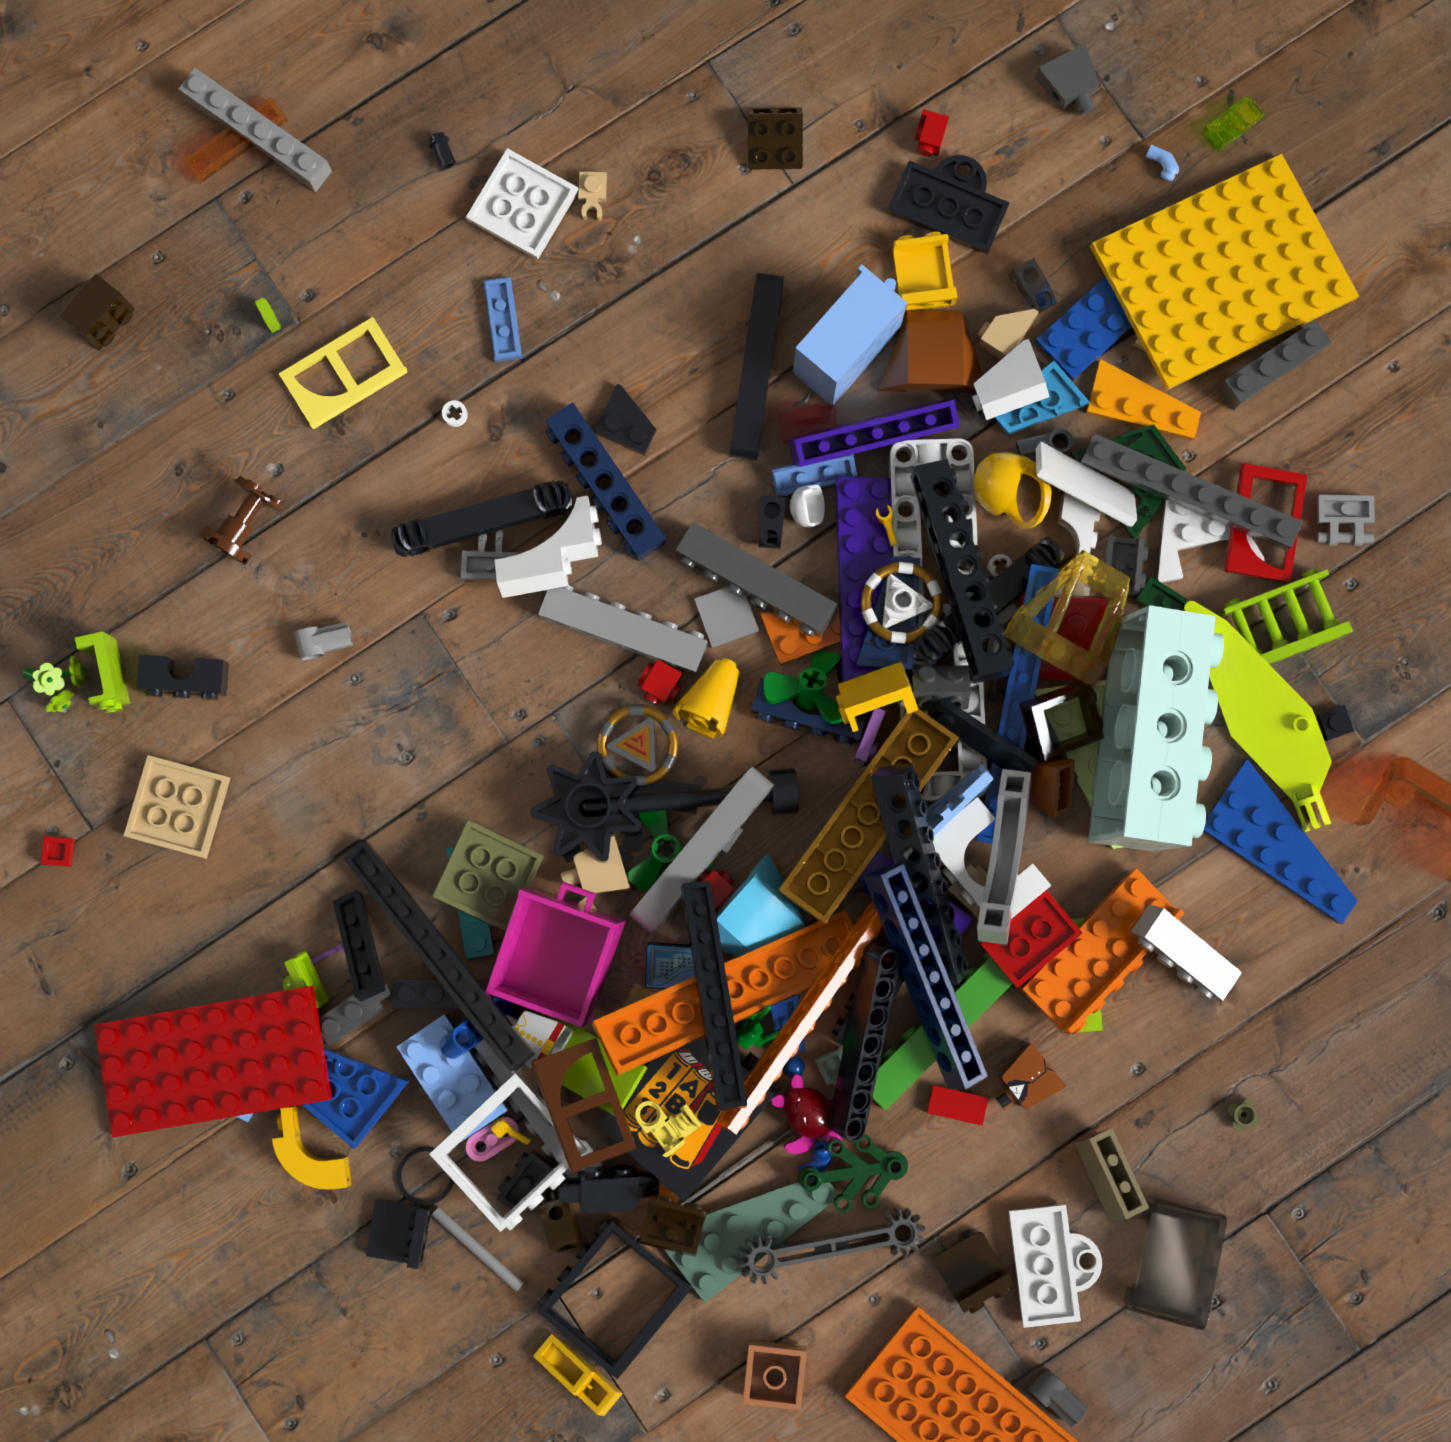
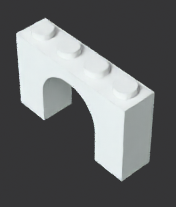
M977 797L934 836L933 843L935 851L940 855L941 865L944 867V870L941 871L951 884L956 882L963 890L960 895L970 907L974 904L980 911L985 887L977 884L968 875L964 865V853L968 843L996 818ZM1033 863L1018 873L1011 919L1051 886Z

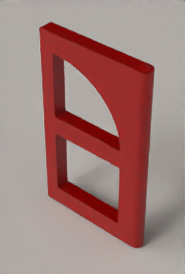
M1241 463L1236 493L1250 499L1254 478L1294 485L1296 487L1291 517L1300 520L1308 475ZM1230 528L1224 572L1289 584L1291 582L1298 534L1292 548L1285 550L1283 568L1278 569L1267 564L1254 553L1245 533Z

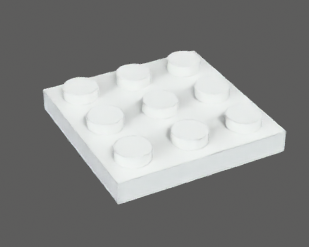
M507 148L467 214L466 219L477 227L538 260L579 190L573 184Z

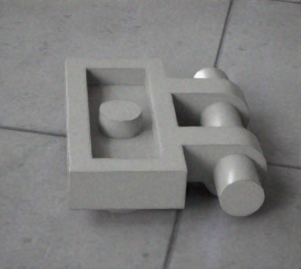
M1318 495L1316 497V524H1327V532L1316 533L1317 543H1327V546H1337L1338 543H1351L1352 546H1362L1363 543L1373 544L1374 533H1364V525L1375 523L1374 496ZM1339 525H1352V532H1339Z

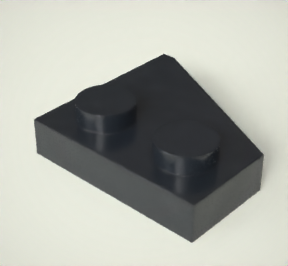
M617 384L595 429V433L645 456L657 430L620 384Z

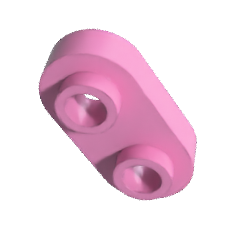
M500 1117L504 1118L512 1128L519 1132L518 1123L513 1118ZM493 1121L467 1140L466 1152L472 1160L482 1162L508 1147L517 1139L510 1135L503 1136L501 1139L498 1138L490 1127L495 1122ZM478 1141H483L486 1144L485 1151L480 1152L477 1150L476 1144Z

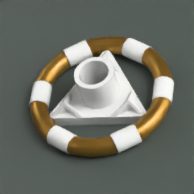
M895 562L879 568L865 583L861 595V610L867 625L879 637L894 643H911L918 641L926 631L939 622L943 611V595L937 580L926 569L913 563ZM897 572L914 574L921 578L929 589L933 598V604L892 574ZM888 576L883 624L881 625L872 609L871 599L873 591L882 579ZM932 609L931 614L922 627L915 631L905 633L887 629Z

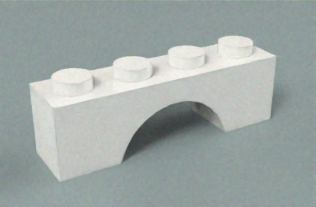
M1066 492L1061 496L1057 524L1064 527L1071 534L1076 552L1072 564L1068 568L1059 571L1055 595L1089 596L1090 587L1085 585L1087 575L1091 576L1094 560L1089 559L1091 548L1095 549L1098 533L1093 532L1094 522H1099L1101 511Z

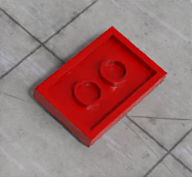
M1045 890L1011 919L1007 945L981 942L980 946L1011 983L1018 988L1083 933L1050 893Z

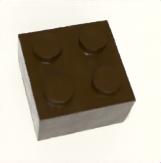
M95 274L62 312L60 317L75 332L100 351L113 341L115 332L120 326L126 325L131 320L132 312L135 309L119 291Z

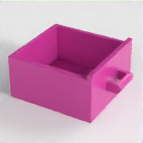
M565 882L562 883L558 896L534 887L519 889L518 898L486 989L487 993L573 1025L584 1027L592 1022L626 920L591 908L596 893ZM567 890L586 896L585 906L565 899L564 896Z

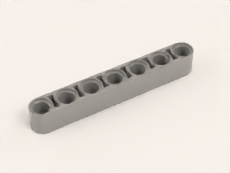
M752 766L635 906L629 916L650 934L653 933L681 900V885L683 883L695 882L771 791L774 784Z

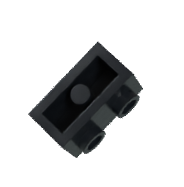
M535 1150L531 1151L529 1155L525 1152L514 1165L518 1168L517 1172L512 1178L507 1175L497 1189L501 1192L497 1200L510 1210L556 1168L554 1164Z

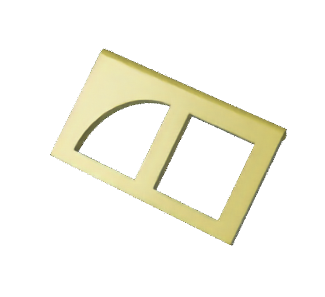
M372 317L280 372L279 375L310 423V427L315 429L408 372ZM370 332L390 366L357 386L336 351L365 333ZM327 357L348 392L337 396L317 395L300 385L294 376Z

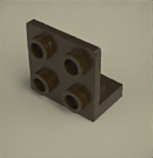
M802 107L747 108L749 169H801L803 167Z

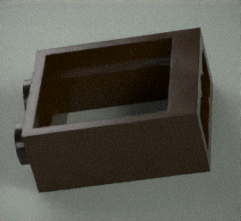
M1076 682L1019 703L1033 757L1048 760L1104 739L1102 730L1104 723L1102 717L1098 714L1096 706L1097 695L1091 685ZM1078 697L1087 732L1052 745L1043 710Z

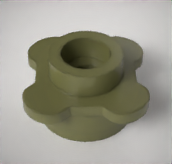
M1245 1099L1243 1103H1231L1228 1106L1227 1111L1232 1116V1127L1235 1130L1241 1131L1244 1127L1257 1126L1259 1124L1260 1118L1257 1116L1253 1100ZM1242 1112L1246 1113L1244 1118L1241 1116Z

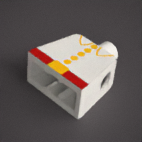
M524 1011L519 1020L510 1015L506 1016L536 1053L525 1063L533 1072L531 1062L534 1059L538 1060L562 1051L574 1032L562 1023L528 1011Z

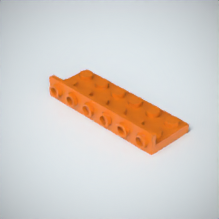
M1133 868L1078 926L1083 934L1019 988L1061 1033H1078L1086 1025L1085 1019L1091 1013H1096L1104 1006V999L1110 992L1114 993L1122 987L1125 976L1129 972L1136 971L1143 964L1142 958L1149 951L1137 943L1139 939L1131 931L1149 904L1164 908L1181 922L1180 918L1184 914L1181 908H1174L1137 868Z

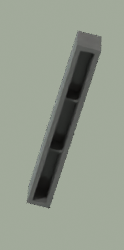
M1095 433L1091 437L1080 462L1089 468L1283 550L1292 548L1303 523L1301 520Z

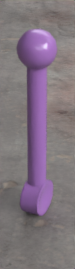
M343 943L312 958V964L344 950Z

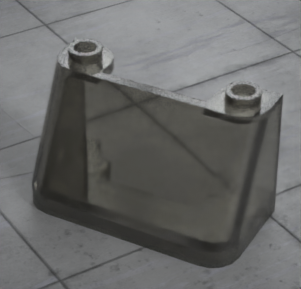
M1150 1196L1149 1202H1147L1149 1208L1142 1212V1218L1146 1219L1148 1229L1137 1282H1134L1132 1287L1126 1288L1124 1304H1128L1127 1310L1193 1329L1204 1330L1208 1321L1226 1231V1215L1215 1210Z

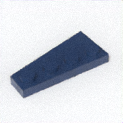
M892 556L890 563L907 562L920 566L921 558ZM898 572L892 574L918 593V576ZM888 576L884 579L874 609L875 616L881 625L883 624ZM916 616L887 629L905 633L915 631ZM868 627L856 667L882 669L902 661L904 669L912 671L914 642L905 644L890 642L879 637Z

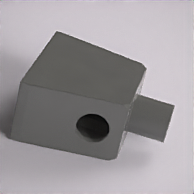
M1085 44L1038 68L1036 74L1037 81L1061 110L1075 105L1081 117L1095 110L1090 97L1096 94L1099 82Z

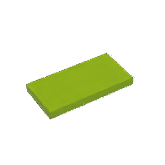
M551 1016L548 1018L562 1023L574 1031L564 1049L597 1038L576 1025ZM597 1038L621 1106L624 1109L648 1067L641 1065L616 1076L601 1042ZM592 1052L578 1059L569 1068L562 1082L563 1086L583 1098L605 1091ZM610 1102L598 1106L614 1115Z

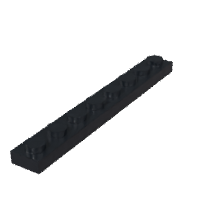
M711 881L683 883L681 885V892L717 1111L746 1108L748 1103Z

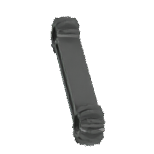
M894 1207L893 1217L888 1212L884 1213V1217L888 1220L885 1224L770 1246L772 1242L770 1235H766L762 1242L760 1235L755 1234L754 1244L748 1239L744 1240V1244L748 1247L747 1251L738 1249L737 1253L745 1258L739 1259L736 1263L738 1267H745L741 1272L743 1277L751 1274L750 1281L756 1284L759 1276H761V1281L765 1285L768 1284L767 1275L769 1274L775 1280L778 1279L779 1276L774 1271L775 1268L890 1245V1254L896 1256L901 1251V1254L907 1257L909 1254L908 1247L917 1252L919 1249L914 1244L916 1240L919 1242L925 1241V1238L918 1235V1233L923 1232L926 1228L923 1224H918L921 1219L920 1215L915 1214L911 1217L912 1210L910 1208H906L902 1213L899 1207ZM900 1225H906V1236L902 1239H896V1228ZM885 1233L882 1238L848 1243L852 1239ZM814 1247V1251L777 1258L780 1253ZM760 1252L767 1253V1263L763 1266H756L754 1264L755 1256Z

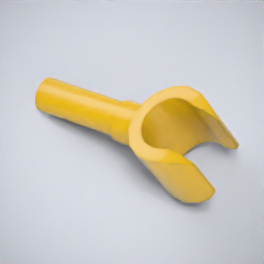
M887 505L890 512L887 517H881L877 508V519L884 525L890 545H897L892 525L894 520L892 508Z
M504 1118L497 1119L490 1126L492 1132L500 1139L508 1133L525 1145H528L531 1140L512 1128Z

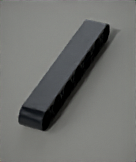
M759 272L756 274L730 457L756 461L758 458L784 276Z
M878 942L869 943L864 948L828 1122L832 1132L851 1142L861 1139L866 1130L900 966V955L897 950Z

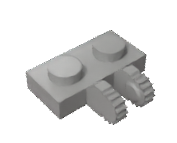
M497 531L495 535V552L486 551L487 534L479 536L478 551H462V580L497 581L495 560L518 555V552H503V531Z

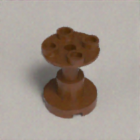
M239 476L237 479H234V482L249 494L235 516L233 517L228 514L217 532L204 525L198 535L225 554L235 557V560L247 565L252 556L243 550L241 546L252 531L248 525L263 503L279 512L283 510L282 506L284 503L275 496L261 491L262 488L253 481Z

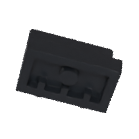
M377 1199L373 1210L366 1256L407 1263L408 1268L419 1269L423 1264L432 1208Z

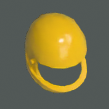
M997 452L990 454L978 464L972 481L973 493L976 501L987 512L994 516L1001 515L1004 512L1015 525L1023 529L1034 528L1042 522L1050 506L1052 491L1051 484L1036 476V461L1011 452ZM1023 474L1030 475L1036 479L1041 487L1039 509L1035 517L1029 522L1022 520L1016 502L1017 489Z

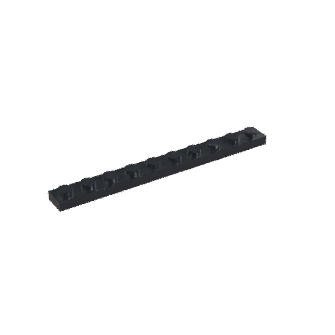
M363 840L343 859L511 1073H515L536 1053L371 844Z

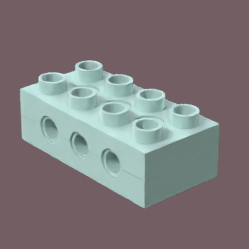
M1149 605L1112 622L1102 712L1104 739L1099 740L1088 836L1089 843L1153 852L1192 846V838H1199L1202 835L1206 821V810L1203 804L1196 803L1198 780L1205 781L1207 779L1212 764L1211 749L1202 746L1204 723L1211 724L1213 722L1218 706L1217 692L1208 689L1210 667L1215 668L1219 665L1224 649L1222 634L1214 633L1216 616ZM1125 750L1127 752L1128 760H1125Z

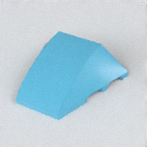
M768 853L748 873L749 877L716 913L722 951L736 957L808 927L798 906L778 892L784 881Z

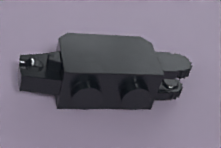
M616 1165L613 1169H602L593 1166L585 1168V1171H577V1177L564 1179L555 1189L560 1201L563 1203H579L581 1209L587 1214L633 1211L639 1205V1199L659 1195V1179L653 1174L636 1173L635 1168L628 1165Z

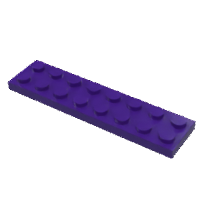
M837 477L835 479L842 682L881 669L856 667V663L869 627L861 610L863 588L875 571L890 564L893 556V546L890 545L886 529L876 516L877 508L881 517H887L890 513L887 505L891 507V478ZM885 578L882 579L873 591L871 599L873 611Z

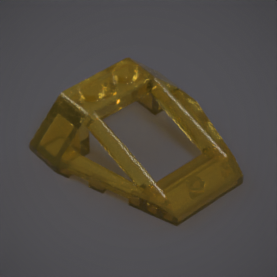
M1082 550L1058 572L1059 575L1046 587L1043 586L1027 605L1023 604L1016 611L1005 630V634L1009 640L1094 688L1108 665L1115 648L1129 591L1130 577ZM1078 581L1110 599L1089 651L1057 634ZM1064 585L1047 627L1032 620Z

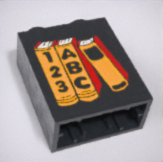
M705 1037L652 1060L647 1065L646 1072L623 1109L637 1146L636 1149L628 1153L684 1202L775 1096V1093L768 1088L762 1103L754 1108L749 1115L748 1123L737 1134L720 1126L717 1120L724 1111H717ZM749 1052L741 1061L744 1082L760 1060L752 1052ZM651 1100L661 1107L668 1117L665 1121H668L670 1119L669 1116L673 1115L675 1117L682 1112L680 1108L687 1103L702 1123V1126L684 1138L683 1146L670 1156L664 1157L663 1154L666 1151L651 1131L648 1134L645 1133L636 1120L635 1112L640 1103ZM644 1106L640 1111V1117L645 1122H653L657 1118V1111L653 1106ZM607 1112L597 1126L616 1143L623 1141L624 1139L616 1117Z

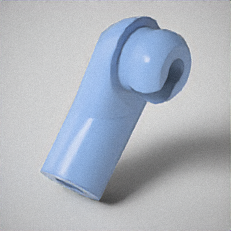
M1151 144L1146 157L1161 164L1163 167L1161 177L1167 181L1174 180L1175 175L1179 172V166L1174 156L1170 152Z

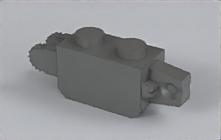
M387 983L385 984L386 991L361 1002L353 994L319 1018L321 1034L324 1038L323 1046L325 1048L343 1040L383 1011L382 1008L384 1007L380 1002L392 994Z

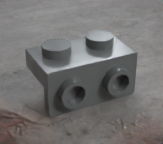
M1115 536L1107 537L1102 592L1135 596L1139 593L1140 589H1144L1146 573L1142 572L1143 561L1146 562L1148 557V545H1144L1145 537L1139 536L1137 539Z
M913 665L912 691L918 709H935L943 698H946L962 710L968 709L970 699L969 666Z

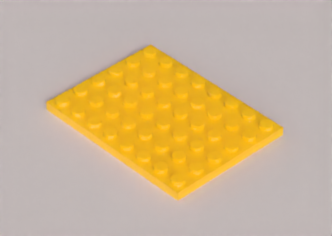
M1282 154L1103 237L1090 245L1096 260L1166 391L1359 297Z

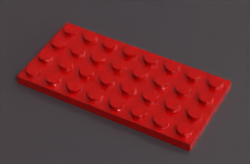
M314 985L94 1025L112 1138L332 1099Z

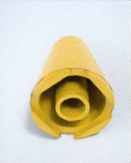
M727 658L715 660L675 705L673 709L674 717L678 721H680L681 717L688 721L686 727L709 738H714L718 734L719 738H722L726 730L740 674L736 668V663Z

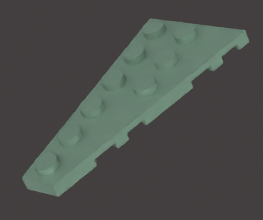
M814 1175L808 1177L806 1180L807 1184H813L816 1177ZM796 1181L773 1191L771 1190L759 1196L707 1213L696 1257L669 1250L665 1251L704 1303H706L741 1275L745 1267H738L736 1261L745 1257L739 1255L737 1251L739 1248L747 1251L748 1247L744 1244L745 1239L754 1244L755 1234L760 1235L762 1242L766 1235H770L772 1237L770 1246L778 1245L830 1205L839 1193L830 1182L821 1184L814 1191H807ZM758 1253L754 1258V1264L767 1253Z

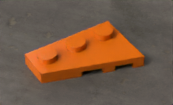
M839 609L821 638L815 634L813 637L805 635L798 629L799 625L792 621L787 624L774 616L775 612L760 613L780 666L840 643Z

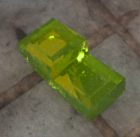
M1247 95L1229 107L1223 115L1208 124L1202 130V133L1216 150L1220 152L1251 129L1265 115Z

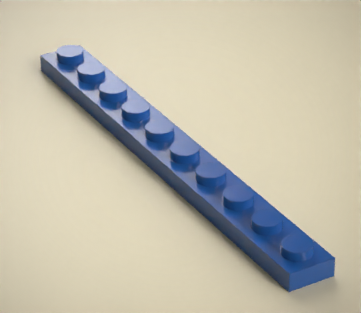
M1031 564L1013 652L1014 666H1012L1013 669L1009 673L998 728L999 735L1024 750L1027 733L1019 703L1030 700L1035 695L1060 570ZM992 762L990 772L993 780L986 790L983 804L996 818L1002 768ZM995 820L977 834L976 841L993 843Z

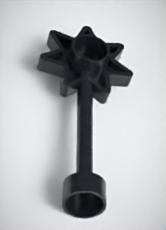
M593 751L588 756L578 775L556 765L548 766L547 775L555 796L532 807L531 816L534 819L558 826L553 848L555 856L562 857L578 845L584 843L600 863H606L609 859L611 834L637 833L640 831L641 822L632 813L719 806L734 787L629 796L637 786V778L635 776H625L607 779L601 756L597 751ZM795 769L768 770V780L774 786L762 802H770L772 815L798 813L799 795Z

